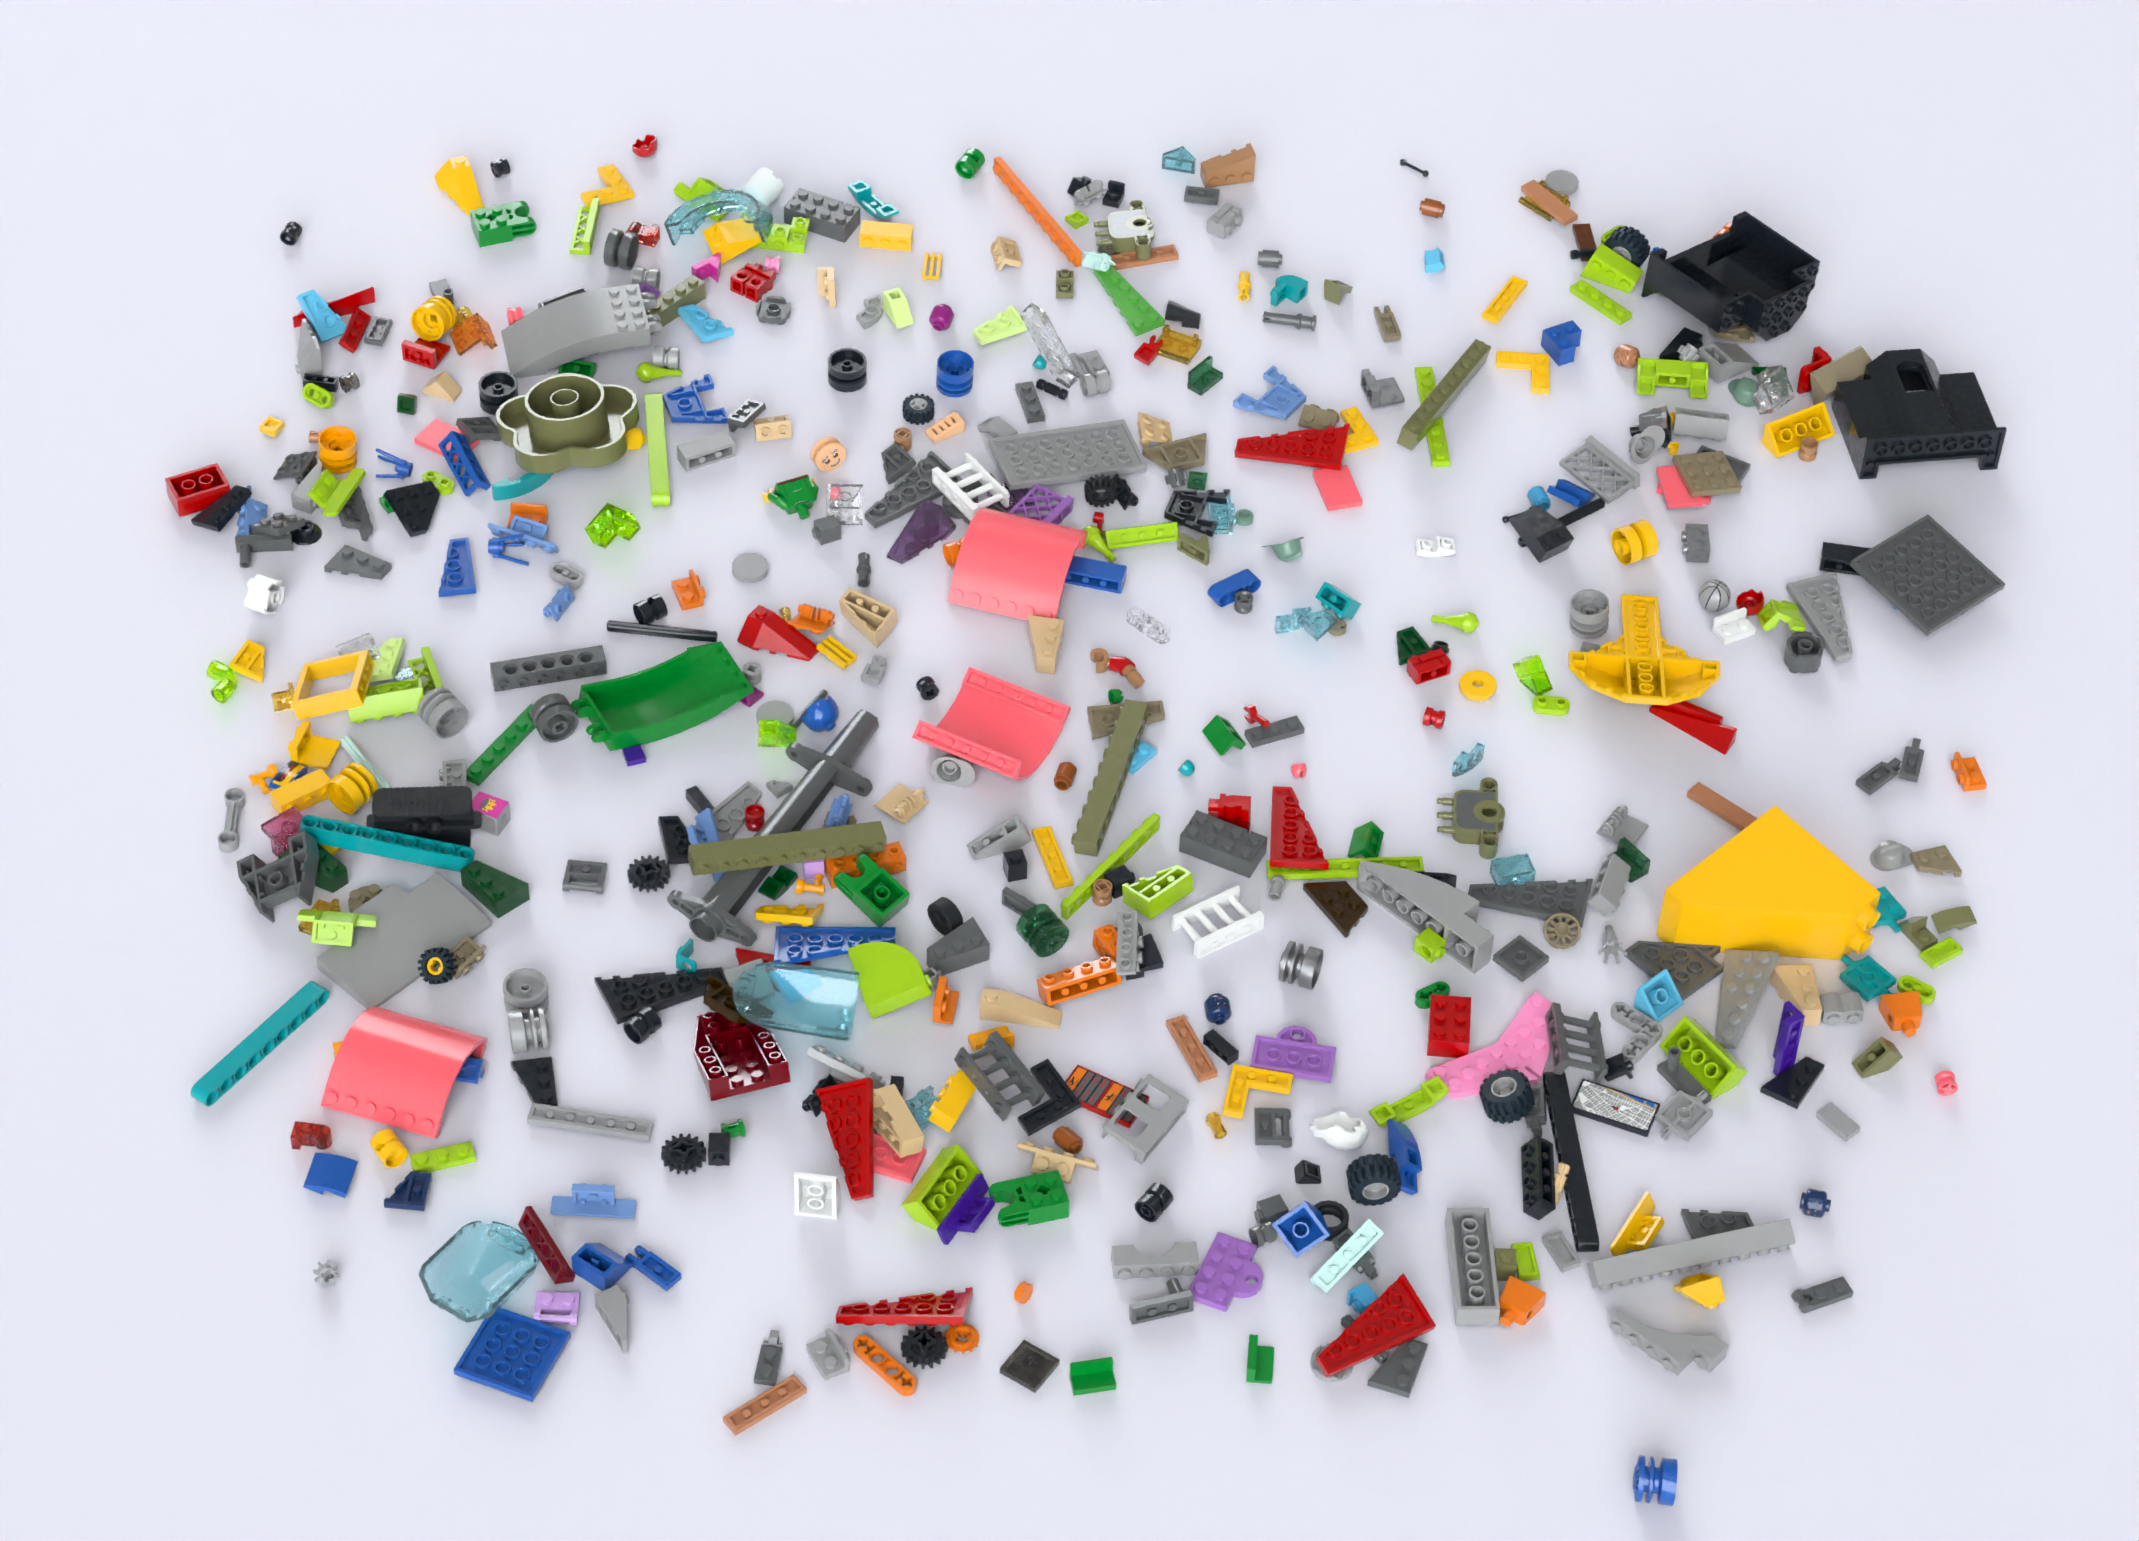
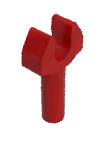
M1250 704L1243 708L1249 713L1244 716L1248 723L1253 724L1257 722L1265 728L1269 727L1270 722L1257 713L1255 705Z

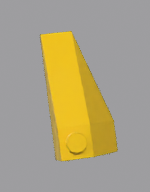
M466 156L449 159L434 175L438 188L441 191L444 190L447 196L455 200L457 206L469 216L470 210L484 208L471 166Z

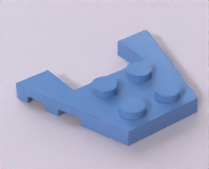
M1272 366L1264 373L1263 379L1274 384V386L1259 400L1244 393L1240 394L1233 401V407L1286 420L1306 402L1307 396L1294 384H1290L1286 380L1287 377L1283 374L1280 375L1277 372V368Z

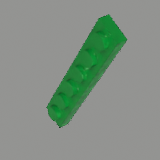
M532 704L466 769L467 781L479 786L536 728L530 720L529 713L533 706Z

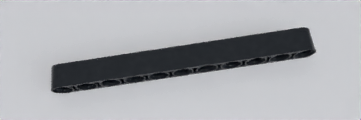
M1544 1072L1543 1085L1558 1163H1565L1570 1166L1569 1173L1565 1176L1567 1179L1564 1185V1193L1576 1252L1599 1251V1237L1565 1072L1562 1075L1554 1074V1072Z

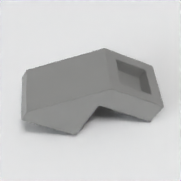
M999 416L990 417L977 426L980 432L991 433L993 438L1018 434L1017 430Z

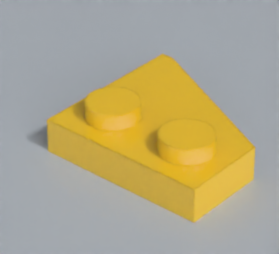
M247 639L230 662L229 669L262 683L264 646Z

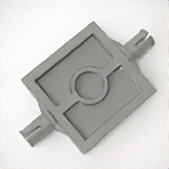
M1679 1090L1655 1115V1120L1666 1127L1660 1133V1137L1666 1140L1672 1133H1675L1689 1141L1713 1116V1111L1702 1103L1708 1097V1093L1705 1090H1701L1694 1097Z

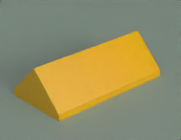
M1824 401L1765 424L1762 444L1776 458L1799 450L1801 440L1805 437L1815 438L1819 442L1834 436L1835 433Z

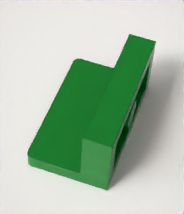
M1216 715L1202 730L1219 755L1223 756L1232 746L1242 749L1246 745L1230 722L1219 715Z
M1372 821L1355 828L1347 856L1352 858L1362 854L1365 858L1378 857L1384 832Z
M1249 1334L1246 1382L1271 1384L1274 1347L1257 1345L1258 1335Z
M1106 1357L1070 1363L1069 1380L1073 1396L1116 1390L1113 1358Z

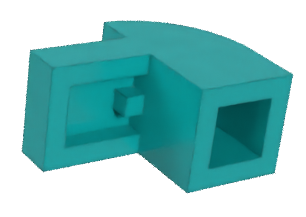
M1294 275L1278 277L1275 287L1270 292V304L1276 307L1285 298L1299 303L1307 295L1308 281Z

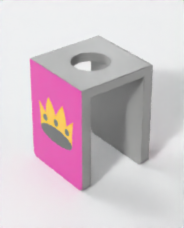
M478 792L473 798V811H479L482 814V826L478 829L499 836L511 820L509 802L483 792Z

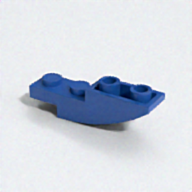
M1389 1119L1387 1120L1389 1156L1395 1158L1397 1163L1401 1191L1414 1195L1418 1192L1417 1173L1422 1171L1419 1148L1414 1135L1405 1124Z

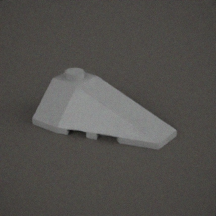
M306 318L302 319L297 351L298 363H295L296 372L301 374L302 380L305 373L323 375L321 350Z

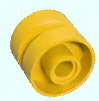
M1642 519L1629 524V526L1625 525L1612 531V548L1617 559L1623 565H1630L1641 559H1647L1655 556L1658 552L1657 535L1651 524L1646 520Z

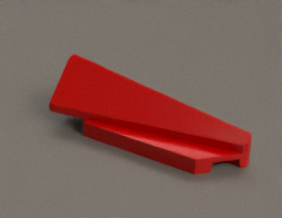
M374 287L339 300L327 302L328 307L339 316L352 314L356 307L359 308L362 305L375 303ZM303 310L298 315L292 317L294 328L300 327L302 319L305 318L308 324H310Z
M1687 701L1668 706L1652 705L1649 709L1650 713L1724 755L1727 754L1735 742L1737 728L1722 724V716Z

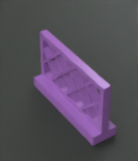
M1036 484L1008 513L1015 515V513L1024 512L1022 517L1059 525L1072 512L1074 498L1069 495L1064 498L1042 485ZM1039 491L1045 496H1035V493ZM1056 500L1060 503L1051 505L1050 501ZM1046 501L1047 505L1038 506L1037 502ZM1034 502V506L1025 507V503ZM1049 510V514L1040 515V511ZM1036 511L1037 515L1028 516L1027 512Z

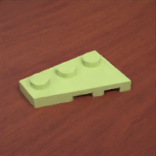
M1011 305L1004 313H998L992 321L988 320L974 329L973 336L982 346L1028 331V325Z
M404 638L386 640L372 657L375 666L370 682L394 679L406 644Z

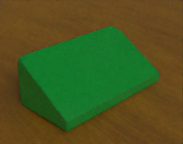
M574 360L559 366L558 374L576 373L594 378L598 366L596 363Z

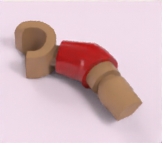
M1096 648L1091 651V661L1096 663L1097 673H1103L1108 669L1117 672L1121 676H1125L1135 689L1141 687L1145 682L1141 674L1136 670L1134 662L1129 658L1121 656H1111L1109 658L1108 652L1102 648Z

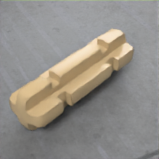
M1565 1163L1558 1164V1173H1555L1554 1176L1556 1204L1560 1201L1561 1196L1559 1194L1563 1192L1567 1179L1565 1176L1570 1170V1166Z

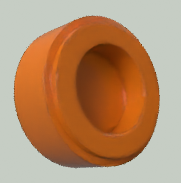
M1025 1281L1020 1283L1014 1293L1015 1301L1025 1304L1033 1293V1286Z

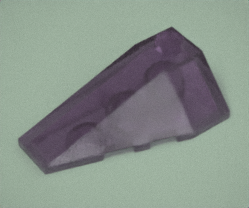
M925 499L909 519L888 552L887 558L904 564L918 556L919 552L925 548L930 549L939 540H946L956 529V524L941 505Z

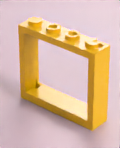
M369 650L304 664L302 672H300L299 681L297 682L296 691L294 692L293 701L291 702V710L295 712L297 719L301 720L363 706L375 666ZM355 671L349 689L309 697L313 681Z

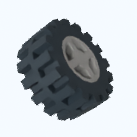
M917 393L915 396L910 395L905 398L902 408L905 421H910V424L916 423V425H919L921 423L924 425L925 422L929 423L933 419L935 407L930 396L918 395Z

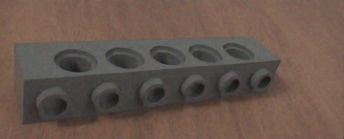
M599 645L490 663V672L494 691L498 692L607 674V665L603 647Z

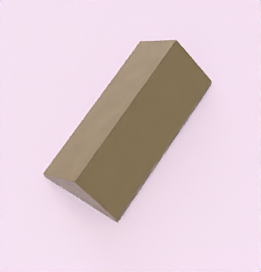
M1862 346L1851 350L1810 373L1813 405L1834 396L1837 382L1863 380L1866 365L1872 360Z

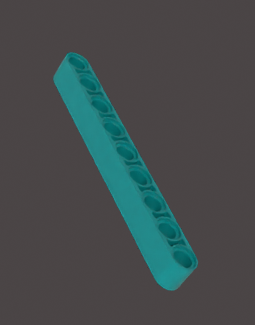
M313 815L303 816L300 822L299 832L305 830L317 840V844L461 872L460 869L474 861L475 852L467 846Z
M314 981L308 982L193 1085L190 1095L206 1106L213 1105L320 1009L329 999V990Z

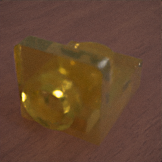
M288 682L289 690L271 693L274 712L291 709V702L296 688H293L292 682Z

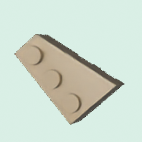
M850 587L839 600L841 614L876 648L881 645L898 623L895 608Z
M1028 615L1027 632L1032 648L1036 672L1055 675L1064 637V620Z
M1776 965L1769 983L1771 986H1775L1780 999H1783L1785 1002L1790 1001L1805 1016L1803 1026L1819 1025L1823 1009L1812 965Z
M895 1084L874 1089L873 1127L900 1158L922 1152L925 1140L924 1134Z

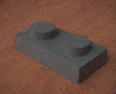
M1186 186L1184 202L1217 205L1220 189Z

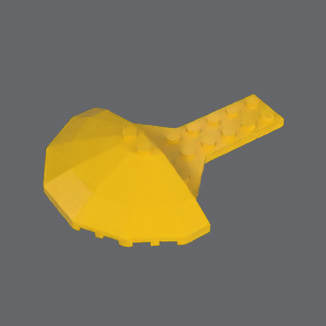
M1621 594L1622 635L1618 637V640L1615 642L1609 641L1601 645L1597 651H1569L1568 653L1569 669L1590 689L1625 703L1668 706L1700 697L1720 679L1721 673L1719 661L1700 660L1696 657L1691 658L1686 655V651L1666 643L1667 640L1661 637L1658 597Z

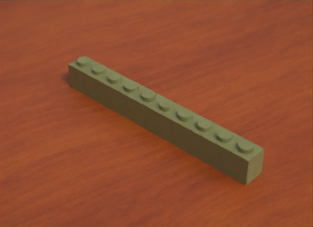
M1475 339L1403 425L1397 440L1399 445L1411 451L1414 450L1486 363L1491 346Z
M1126 699L1124 706L1120 707L1119 719L1115 721L1114 732L1109 736V746L1104 749L1103 762L1099 763L1098 775L1094 776L1093 788L1088 792V802L1083 805L1082 818L1078 819L1077 831L1073 833L1071 838V844L1074 845L1075 853L1098 856L1149 718L1148 703Z
M881 821L689 845L688 862L693 876L839 858L863 853L885 851L887 837Z

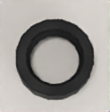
M941 897L928 906L929 919L935 929L942 935L946 936L963 924V917L959 909L948 898Z
M1327 1200L1314 1205V1207L1322 1212V1215H1333L1341 1221V1224L1335 1227H1328L1331 1235L1324 1239V1241H1332L1331 1239L1348 1228L1349 1214L1342 1204Z

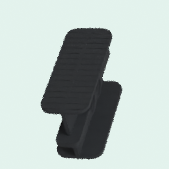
M467 786L380 788L373 793L372 814L367 816L366 826L470 847V829H478L482 826V814L479 811H473L472 791Z

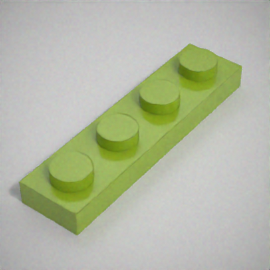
M1581 279L1570 286L1569 292L1621 326L1632 319L1630 311Z

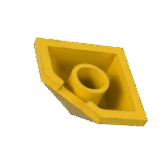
M1701 1272L1682 1278L1680 1280L1681 1285L1679 1283L1673 1285L1674 1291L1697 1305L1705 1306L1706 1309L1718 1307V1303L1725 1301L1720 1277Z

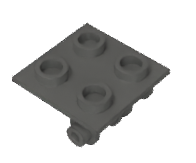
M317 451L288 455L273 479L294 477L295 482L299 485L317 464V458L315 457Z

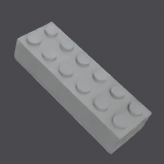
M1447 1208L1445 1230L1455 1325H1498L1500 1302L1489 1208Z

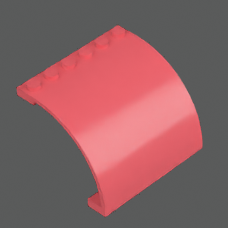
M983 507L980 508L971 520L957 557L947 602L1027 620L1028 615L1057 619L1059 603L1071 561L1076 549L1084 550L1088 531Z
M969 667L963 679L962 687L944 718L937 726L920 720L912 738L1014 780L1021 781L1032 775L1046 759L1062 731L1071 708Z
M380 1007L368 1008L353 1023L337 1052L327 1080L321 1106L431 1138H438L444 1108L457 1075L469 1055L483 1058L488 1038Z

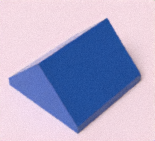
M1306 1200L1272 1223L1274 1229L1296 1258L1331 1235L1322 1212Z

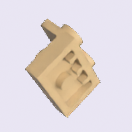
M998 236L995 242L991 244L990 251L997 270L1001 271L1004 264L1018 268L1021 267L1023 262L1016 241Z
M834 267L817 268L818 295L825 296V300H829V307H836Z
M788 415L759 418L752 421L757 442L792 437L791 421Z

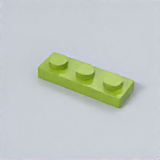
M471 1141L409 1155L413 1172L428 1173L476 1162Z

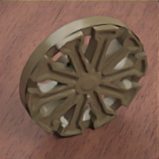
M1557 913L1546 920L1543 933L1545 940L1552 947L1568 949L1579 940L1581 927L1574 916L1567 913Z

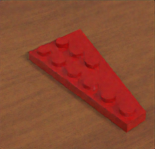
M1344 424V427L1336 428L1328 426L1327 429L1321 430L1313 428L1291 431L1285 435H1278L1276 433L1271 434L1270 437L1261 438L1260 436L1239 438L1236 444L1235 457L1341 470L1350 424Z
M1273 786L1270 867L1328 870L1329 863L1327 859L1325 860L1323 851L1317 844V838L1309 822L1305 819V813L1299 806V801L1293 788Z
M864 1078L815 1089L821 1101V1109L827 1119L826 1124L834 1148L840 1158L838 1159L840 1166L843 1167L845 1173L844 1178L851 1199L858 1201L874 1197L873 1080L871 1078Z
M1403 1273L1336 1340L1317 1356L1316 1361L1326 1378L1432 1331L1436 1325Z
M973 1287L965 1288V1292L954 1293V1290H948L940 1296L927 1293L899 1297L898 1302L888 1303L887 1299L879 1300V1303L870 1306L865 1302L839 1306L836 1313V1324H865L868 1326L874 1324H885L888 1326L896 1324H907L908 1326H915L917 1324H928L929 1326L949 1324L950 1326H958L964 1324L973 1297Z

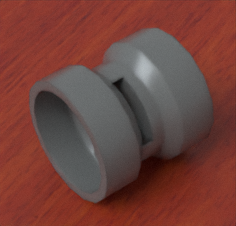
M1267 1221L1262 1223L1260 1227L1254 1226L1250 1228L1249 1237L1252 1244L1257 1245V1248H1259L1265 1242L1271 1243L1276 1241L1277 1232L1272 1223Z

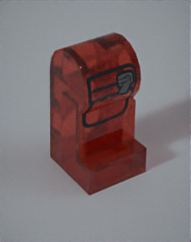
M632 222L625 232L638 234L639 244L653 248L660 239V226L657 224H653L650 227L639 222Z
M295 1121L290 1136L292 1149L300 1150L301 1146H315L320 1150H325L331 1147L332 1134L328 1126Z

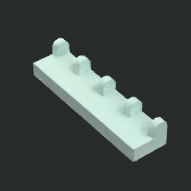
M1368 1219L1313 1275L1310 1282L1327 1293L1384 1233Z

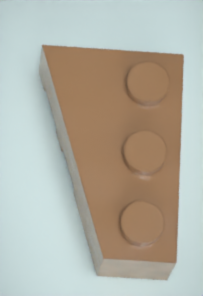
M1251 143L1246 144V147L1237 151L1233 149L1227 155H1218L1201 162L1200 177L1205 188L1254 182L1256 154Z

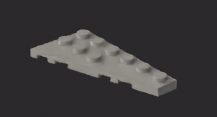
M1837 572L1787 583V591L1816 635L1822 639L1824 647L1834 662L1851 659L1853 651L1850 637H1848V626L1845 622V612L1842 596H1840Z
M1725 949L1716 1041L1724 1048H1737L1780 958L1778 952Z

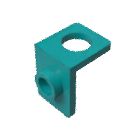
M690 938L684 946L678 949L676 954V968L684 970L685 973L696 972L697 963L689 959L694 952L693 939ZM684 963H688L692 969H688Z

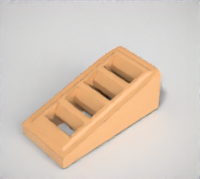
M954 412L926 429L925 434L933 443L964 432L965 423L959 414Z

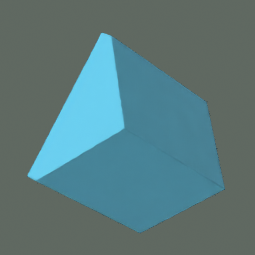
M1667 969L1662 970L1637 988L1634 1008L1656 1022L1661 1021L1684 1004Z

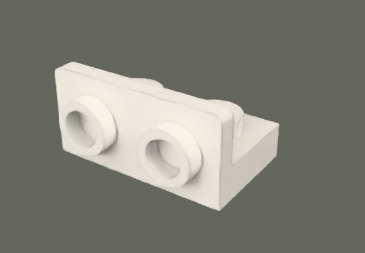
M1745 607L1714 618L1712 632L1723 645L1755 634L1756 628L1746 618L1747 609Z

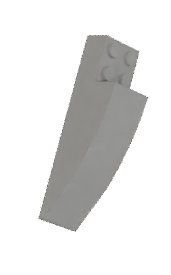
M1364 860L1360 861L1357 889L1418 934L1430 928L1446 940L1445 953L1475 974L1490 962L1494 935L1477 923L1480 901L1447 883L1404 868Z

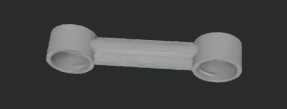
M239 788L228 789L224 794L227 814L224 831L218 836L219 849L225 853L234 852L239 847L236 826L239 809L245 805L244 792ZM234 797L240 798V799L234 800V801L229 800V799L234 798ZM226 840H233L231 843H223Z

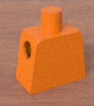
M1919 992L1881 995L1878 1009L1892 1031H1904L1907 1037L1915 1035L1922 1019Z
M1510 1275L1499 1299L1500 1323L1506 1327L1511 1326L1513 1322L1525 1325L1543 1308L1546 1293Z

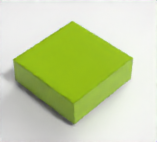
M1077 210L1065 216V221L1074 229H1078L1088 224L1089 218Z

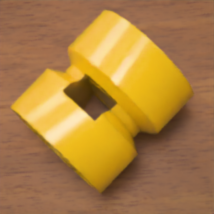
M391 1129L379 1131L371 1139V1148L379 1156V1159L386 1168H396L407 1159L408 1150Z

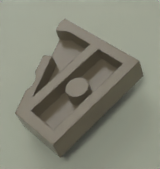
M1945 845L1910 853L1909 859L1918 872H1932L1943 875V872L1954 873V877H1961L1962 870Z

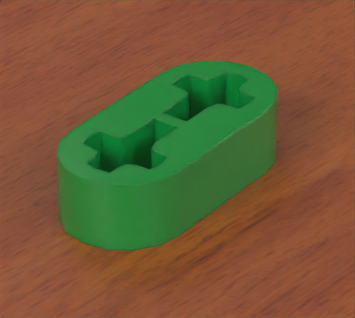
M1439 981L1418 990L1415 994V1005L1421 1009L1429 1008L1431 994L1449 996V985Z

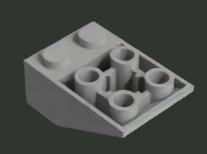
M1711 342L1698 349L1700 357L1696 362H1708V375L1717 383L1752 369V367L1759 366V363L1738 344Z

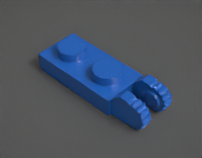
M638 1245L634 1248V1252L641 1259H638L631 1253L625 1256V1259L633 1263V1268H636L665 1291H668L682 1279L679 1271L642 1246Z

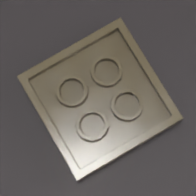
M1723 451L1673 455L1672 462L1691 497L1741 492L1742 486Z

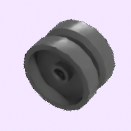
M618 229L610 230L604 247V264L610 267H617L619 265V268L630 271L634 267L638 256V234L632 232L624 234L622 230Z
M559 693L543 696L534 703L529 713L530 720L537 728L539 735L544 741L550 743L568 738L577 729L579 723L578 716L568 699Z

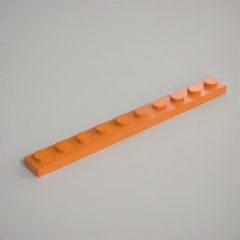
M1000 156L995 157L993 165L994 174L1008 187L1010 193L1014 194L1018 202L1025 207L1027 213L1031 214L1034 221L1042 227V230L1048 234L1051 241L1065 254L1068 261L1075 267L1082 266V251Z

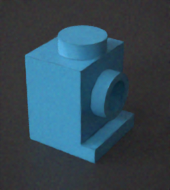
M1364 1282L1348 1290L1346 1304L1348 1306L1352 1305L1354 1311L1361 1314L1378 1299V1296Z

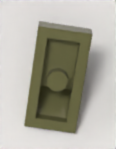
M1325 279L1324 299L1339 305L1344 293H1351L1353 287L1339 280Z
M1184 533L1178 536L1177 550L1206 566L1209 564L1210 550L1207 534H1204L1199 540H1195Z
M1927 916L1911 917L1898 924L1902 928L1901 932L1921 952L1938 943V939L1926 928Z

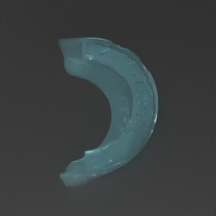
M716 189L695 197L678 207L668 216L664 226L672 245H676L682 234H694L696 229L705 222L706 217L712 214L716 216L726 212L741 211L743 212L744 221L746 223H754L755 232H759L762 242H766L773 227V216L766 204L749 193L735 189Z

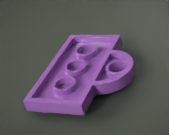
M1289 1026L1282 1029L1276 1038L1256 1035L1250 1067L1294 1074V1078L1331 1083L1336 1047L1316 1044L1315 1035L1305 1027ZM1299 1034V1035H1301L1302 1037H1301V1038H1295V1037H1293V1035Z
M1218 1232L1189 1288L1193 1294V1301L1226 1312L1233 1297L1249 1298L1256 1295L1261 1290L1263 1284L1262 1270L1257 1264L1252 1262L1257 1251V1245ZM1255 1280L1257 1283L1251 1285L1248 1284L1246 1281Z

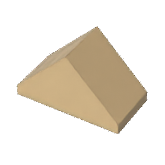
M445 371L430 379L422 389L424 394L450 402H455L462 392V389Z

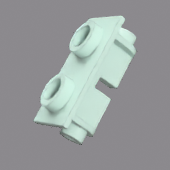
M1082 252L1086 255L1081 262L1084 268L1105 272L1109 269L1110 265H1116L1111 260V256L1106 253Z

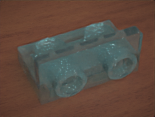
M1230 496L1226 497V504H1208V518L1211 521L1217 522L1214 534H1232L1233 526H1236V515H1233L1235 507L1234 503H1231Z
M931 1085L920 1090L911 1100L905 1101L921 1131L932 1124L928 1120L932 1114L929 1109L935 1100L940 1101L933 1095L934 1088Z

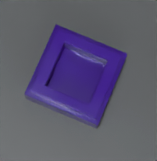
M641 744L622 749L627 767L646 762Z

